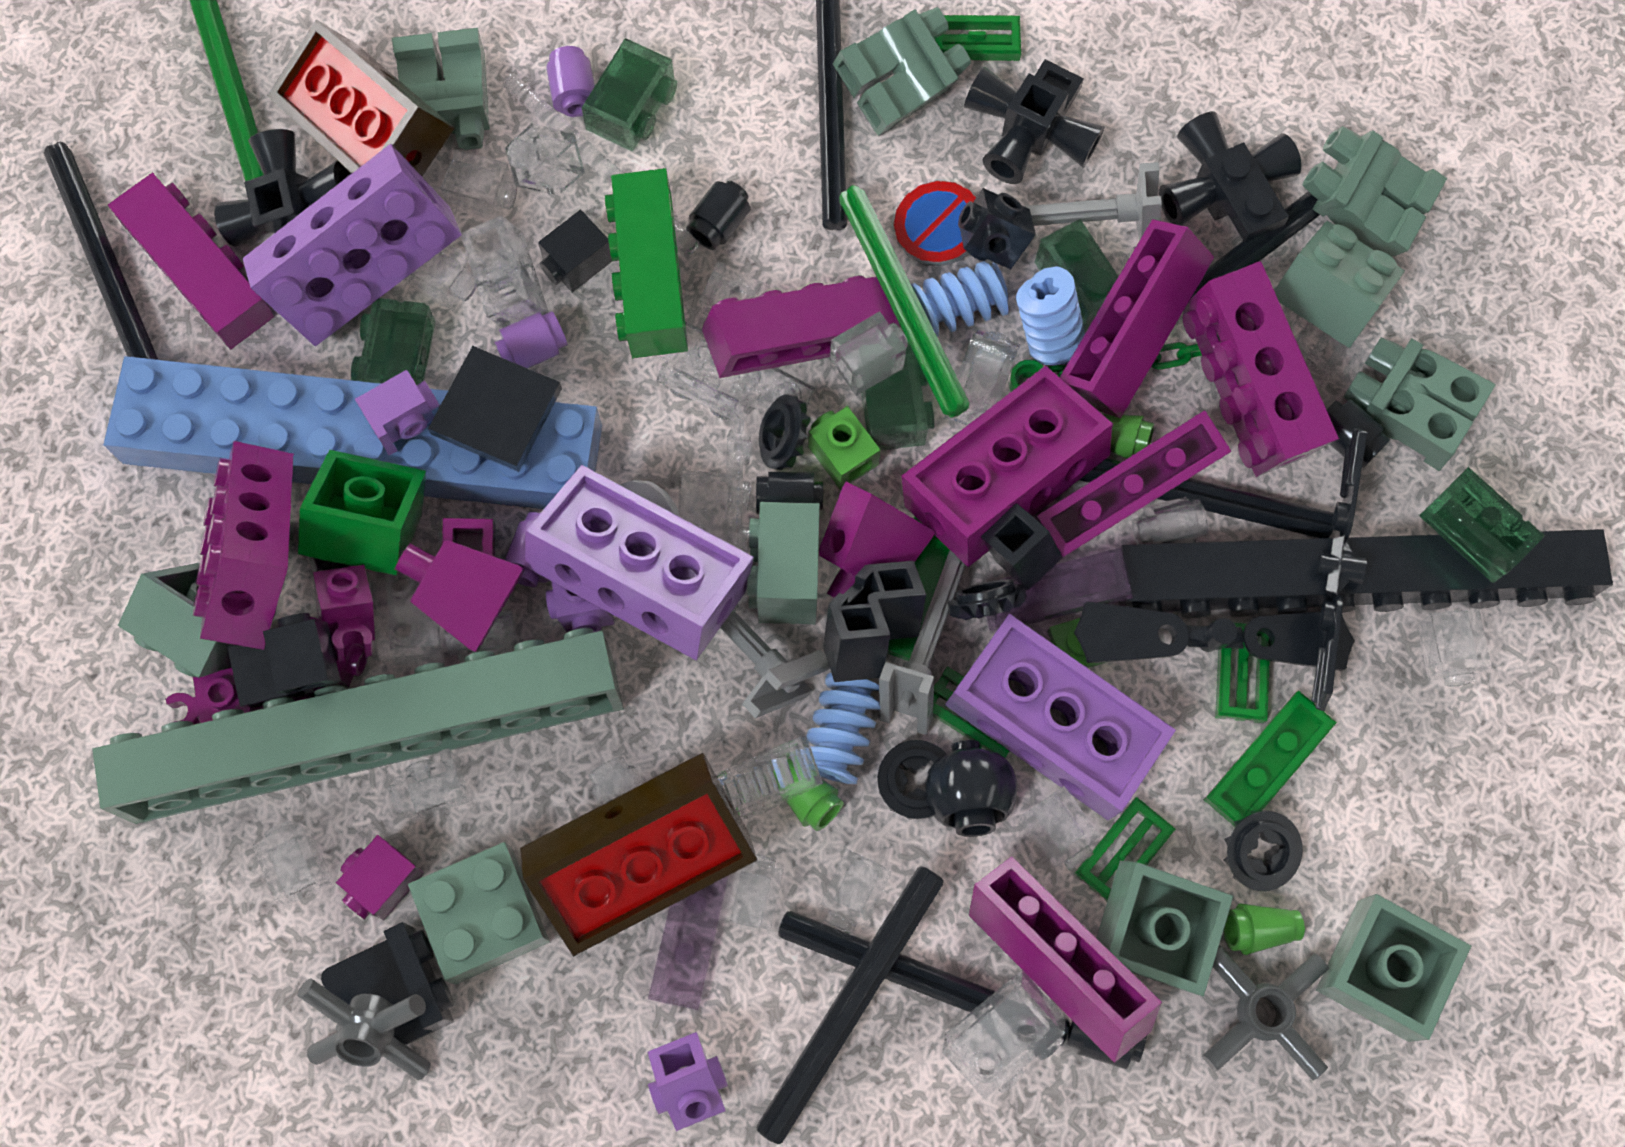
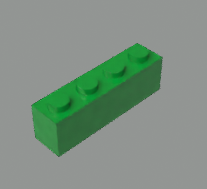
M667 169L611 175L613 194L605 195V206L608 222H615L616 233H609L608 241L612 262L619 261L620 272L612 273L615 300H623L624 312L615 313L619 342L628 341L632 359L688 352L672 194Z

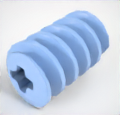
M985 261L977 263L974 272L969 267L961 268L957 273V278L951 272L942 274L940 284L934 278L925 279L922 289L916 283L911 284L937 337L939 336V322L944 321L950 332L956 331V317L961 316L966 325L970 327L974 325V311L978 310L985 321L991 320V306L993 305L997 307L1002 316L1008 315L1007 287L998 265L994 262L991 266Z
M1054 266L1037 272L1031 279L1027 280L1018 289L1016 300L1030 356L1043 365H1067L1085 335L1073 276L1067 270Z
M832 673L826 675L825 684L831 690L823 691L819 696L820 704L826 709L814 711L813 721L819 728L809 729L806 736L807 740L814 746L802 748L800 757L808 764L804 765L803 768L817 776L840 783L857 784L858 778L846 769L848 765H863L864 759L854 753L853 748L854 746L869 747L870 740L858 732L860 728H875L876 722L865 715L866 709L880 710V702L871 696L872 691H879V685L868 679L834 682Z

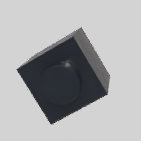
M581 209L538 242L543 258L539 263L541 269L551 282L558 285L562 281L572 293L612 262L607 236Z
M1017 503L981 536L996 563L1017 582L1025 585L1027 591L1063 558L1051 533Z

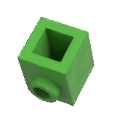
M848 406L836 414L834 411H828L812 423L811 430L808 431V447L840 490H842L845 482L851 484L879 465L880 448Z

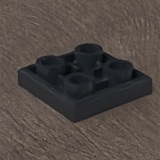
M472 345L428 430L435 437L519 472L562 387L559 381Z

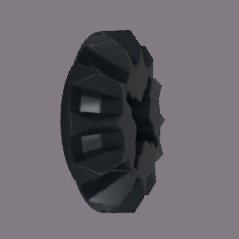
M781 395L768 408L762 419L759 429L760 454L764 464L771 469L782 471L784 468H792L796 462V457L804 453L803 444L805 439L809 438L806 432L811 418L806 415L807 403L799 400L797 396Z
M997 580L964 588L956 592V597L948 601L947 604L950 616L963 620L980 619L986 616H996L1002 612H1010L1013 608L1020 607L1025 602L1027 594L1025 585L1014 584L1013 580Z
M911 740L896 745L884 756L879 766L877 782L879 794L888 805L890 811L896 812L908 820L930 819L934 816L929 807L930 804L927 800L926 791L924 792L922 789L917 788L912 793L909 792L906 796L903 795L908 778L904 775L905 771L900 766L905 770L917 773L920 769L924 770L928 764L932 766L937 759L947 755L944 750L927 741Z
M1251 810V815L1242 820L1234 821L1235 829L1231 836L1224 839L1227 844V857L1223 860L1230 867L1233 873L1232 878L1247 888L1256 891L1275 890L1286 884L1295 875L1300 866L1303 853L1301 836L1293 822L1284 815L1271 810ZM1259 838L1267 843L1277 844L1264 852L1265 860L1263 862L1260 858L1247 855L1251 853V850L1258 847Z

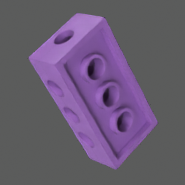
M389 144L243 257V262L250 288L316 347L459 238L462 233L450 206L396 148Z
M583 465L577 469L528 527L525 536V567L696 661L746 593L747 578L750 575L754 558L748 553Z
M1011 614L1006 617L945 704V706L1106 820L1112 819L1124 810L1176 731ZM1013 680L1021 683L1026 690L1027 696L1022 697L1014 694L1009 687L1008 681ZM1050 709L1062 712L1067 719V726L1057 724L1051 717ZM1092 737L1098 738L1105 743L1108 749V756H1104L1095 750L1092 744Z

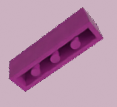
M152 172L107 204L124 228L230 350L275 317L266 302L250 288L249 281L239 272L244 265L227 244L219 249L212 241L217 234L200 213L191 217L185 210L190 203L173 182L165 187Z
M1154 219L1151 220L1060 376L1066 384L1100 412L1122 418L1214 259L1210 251L1188 227Z
M862 275L850 277L842 283L830 285L812 283L796 291L782 293L780 290H771L756 298L739 300L732 297L723 299L712 305L703 324L702 332L719 378L880 348L889 345L901 326L877 277L865 278Z
M1204 410L1040 513L1035 518L1051 533L1064 557L1232 451Z
M1012 856L974 884L969 910L970 918L1114 1063L1152 1031L1162 1002Z

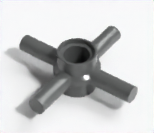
M1219 945L1213 968L1240 998L1237 1005L1239 1022L1202 1055L1206 1063L1217 1072L1253 1038L1262 1041L1277 1040L1312 1081L1320 1077L1328 1069V1066L1292 1027L1296 1017V1008L1293 1001L1329 969L1326 962L1314 953L1279 986L1268 983L1255 985L1223 947ZM1260 998L1269 1000L1275 1007L1276 1018L1270 1027L1262 1024L1256 1016L1255 1008Z
M312 978L306 980L300 987L298 997L337 1024L336 1033L308 1047L307 1057L311 1063L318 1065L338 1056L349 1064L369 1067L376 1065L380 1061L381 1056H383L416 1080H421L427 1075L431 1063L394 1037V1028L424 1014L426 1004L421 996L415 994L393 1005L380 996L360 994L353 997L348 1005Z

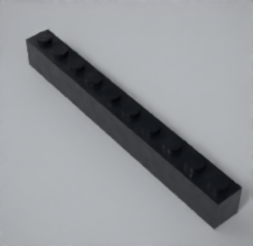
M1604 529L1349 537L1346 542L1352 550V556L1367 558L1366 574L1362 584L1348 582L1338 595L1342 596V613L1355 610V605H1373L1374 611L1389 612L1402 609L1404 604L1421 603L1423 610H1440L1452 606V602L1469 601V607L1474 609L1497 606L1500 604V600H1517V606L1533 607L1546 604L1548 599L1564 598L1566 605H1584L1596 601V596L1611 587L1613 580ZM1333 538L1122 545L1114 558L1119 606L1160 612L1181 611V616L1184 618L1206 617L1211 614V610H1229L1230 615L1234 617L1255 615L1259 613L1260 608H1277L1278 614L1304 613L1308 610L1307 607L1322 606L1323 601L1332 602L1333 598L1324 593L1326 576L1317 575L1316 567L1319 554L1330 553V545Z

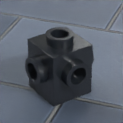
M982 188L974 202L970 201L964 206L958 220L963 247L972 257L981 261L990 260L1010 270L1036 236L1029 208L1022 206L1017 199L1009 194L1000 193L998 195L985 188Z

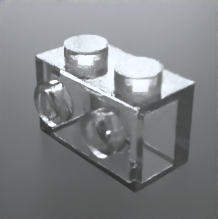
M376 572V580L369 583L373 610L377 609L378 627H375L373 655L375 657L379 656V659L389 670L419 667L428 663L448 664L446 630L410 602L420 583L401 572H398L397 576Z
M1022 969L945 1033L942 1053L985 1100L997 1089L1003 1093L1012 1088L1024 1073L1023 1068L1036 1057L1040 1060H1045L1061 1046L1064 1040L1062 1036L1065 1034L1064 1015Z

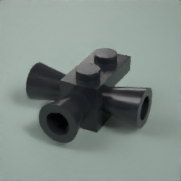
M1044 59L1035 76L1028 73L1016 92L988 68L983 67L970 87L964 108L1005 119L1002 138L983 157L982 161L986 170L1002 182L1019 184L1023 179L1031 152L1041 156L1049 141L1084 168L1092 157L1105 129V126L1065 116L1081 90L1084 78Z
M1214 111L1195 117L1181 128L1177 134V139L1202 165L1195 179L1160 186L1159 196H1161L1162 210L1169 223L1182 226L1207 208L1214 221L1229 216L1244 243L1285 225L1289 215L1268 182L1295 177L1301 172L1300 153L1294 141L1287 134H1279L1251 154L1244 142L1231 148L1228 147L1218 115Z
M287 129L259 132L250 137L249 143L264 175L244 182L248 199L217 203L214 210L216 225L222 237L232 246L241 245L263 230L276 233L352 173L337 160L311 178L296 173V134Z

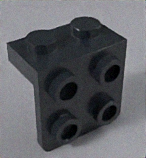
M402 922L383 931L387 940L326 968L321 974V982L324 988L348 1005L353 997L360 994L377 995L385 998L393 1005L415 994L421 996L426 1004L424 1014L394 1028V1037L403 1044L408 1045L454 1023L449 1008L454 1006V1001L445 980L442 977L436 979L429 960L434 958V953L426 934L422 929L416 931V928Z

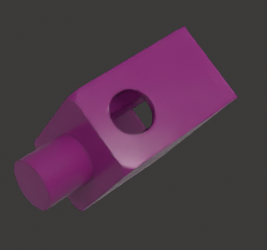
M845 482L818 550L820 557L840 567L826 594L833 598L838 593L844 594L854 584L856 574L865 565L903 561L915 562L934 536L935 531L875 495Z
M449 540L444 541L435 557L410 543L395 567V570L420 583L410 602L474 652H478L525 571L524 568L517 564Z

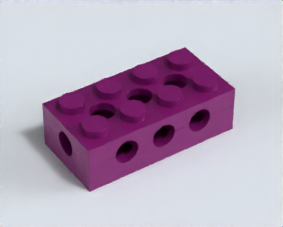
M1262 262L1254 263L1208 281L1189 300L1183 311L1182 320L1186 333L1191 339L1196 340L1202 353L1201 366L1206 378L1210 382H1214L1221 397L1219 401L1221 414L1227 424L1233 425L1240 441L1238 443V452L1244 465L1247 468H1252L1255 476L1258 477L1304 459L1338 440V435Z
M1044 366L902 475L904 507L923 525L935 531L934 535L969 567L989 551L981 536L1015 503L1019 504L1033 517L1109 457L1113 423L1047 366Z
M233 441L229 459L219 458L213 485L216 487L213 498L209 497L203 526L206 527L200 548L202 558L196 585H199L193 609V616L202 618L200 639L264 650L265 639L263 631L269 630L288 570L293 453Z

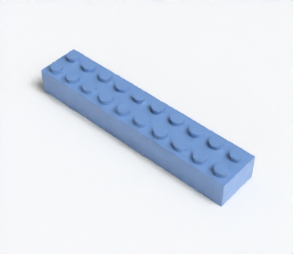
M124 356L103 445L122 464L215 474L219 458L229 459L233 441L293 453L292 482L312 484L330 449L425 470V497L545 509L581 465L594 472L596 471L602 423L597 406L555 402L519 472L431 435L428 430L431 422L427 423V427L417 436L409 439L401 438L393 444L397 452L389 456L355 401V398L379 386L381 383ZM431 389L439 405H441L448 391ZM439 407L432 411L434 416L437 413Z

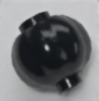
M959 741L951 746L952 752L937 759L928 772L925 789L927 800L930 804L929 807L938 822L946 827L955 828L957 835L964 837L988 835L996 830V823L1007 819L1015 806L1018 792L1015 771L1009 761L1002 755L982 749L979 741Z

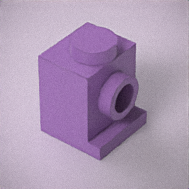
M407 370L355 398V401L389 456L397 452L393 444L401 438L409 439L420 434L427 427V423L433 420L434 415L432 411L440 407L427 383L423 381L416 385Z

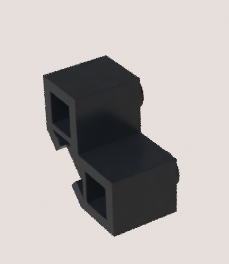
M914 561L865 565L856 574L854 584L844 594L838 593L829 603L823 648L834 682L880 678L887 659L889 640L919 636L926 592Z
M309 613L293 614L279 618V627L263 631L265 639L264 650L239 645L228 646L240 707L256 708L263 706L265 702L272 699L302 697L313 693V688L327 687L341 682L328 622L310 619Z

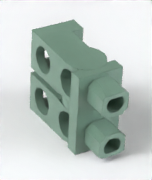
M938 7L918 14L917 10L914 9L904 15L903 18L892 22L857 44L855 42L842 49L833 62V66L853 98L863 93L857 104L878 136L948 91L959 79L958 76L971 64L970 57L959 43L944 53L936 43L935 39L946 33L949 29L947 20Z
M478 27L438 32L444 80H442L440 56L432 33L393 37V53L396 58L399 81L455 128L451 134H456L459 148L465 150L482 148L484 130H490L488 117L485 52Z
M1342 126L1329 135L1322 147L1325 153L1338 161L1335 169H1332L1322 161L1309 171L1302 183V186L1318 199L1313 210L1323 217L1327 215L1335 225L1349 228L1355 233L1357 240L1372 250L1383 251L1391 257L1407 252L1426 219L1424 214L1430 212L1447 177L1435 169L1427 172L1403 157L1393 145L1382 141L1383 137L1374 130L1360 136Z
M1381 337L1365 361V364L1386 375L1383 383L1359 371L1343 398L1347 401L1349 399L1354 401L1385 428L1382 433L1388 438L1398 440L1423 455L1425 463L1440 471L1456 452L1496 384L1433 351L1422 349L1424 345L1412 338L1404 348Z

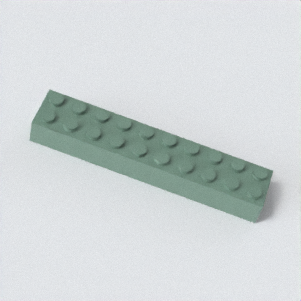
M581 628L565 633L563 640L544 644L543 640L539 639L528 640L515 645L514 651L495 655L492 651L476 652L466 656L464 663L445 667L444 663L424 664L414 669L415 674L399 678H395L392 674L372 676L364 681V686L345 690L343 686L324 687L316 690L314 697L295 701L289 697L272 699L263 704L264 709L244 713L241 709L220 711L212 715L213 721L193 725L191 721L172 722L162 726L161 733L142 737L140 733L120 734L110 738L109 745L92 748L100 809L134 824H139L624 710L612 653L603 631L593 632L591 628Z

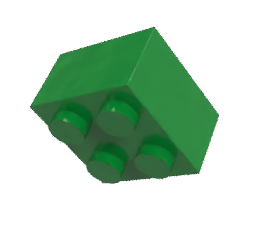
M329 449L300 506L298 554L350 566L364 565L365 569L397 576L399 571L395 570V567L404 550L411 543L422 517L426 471Z

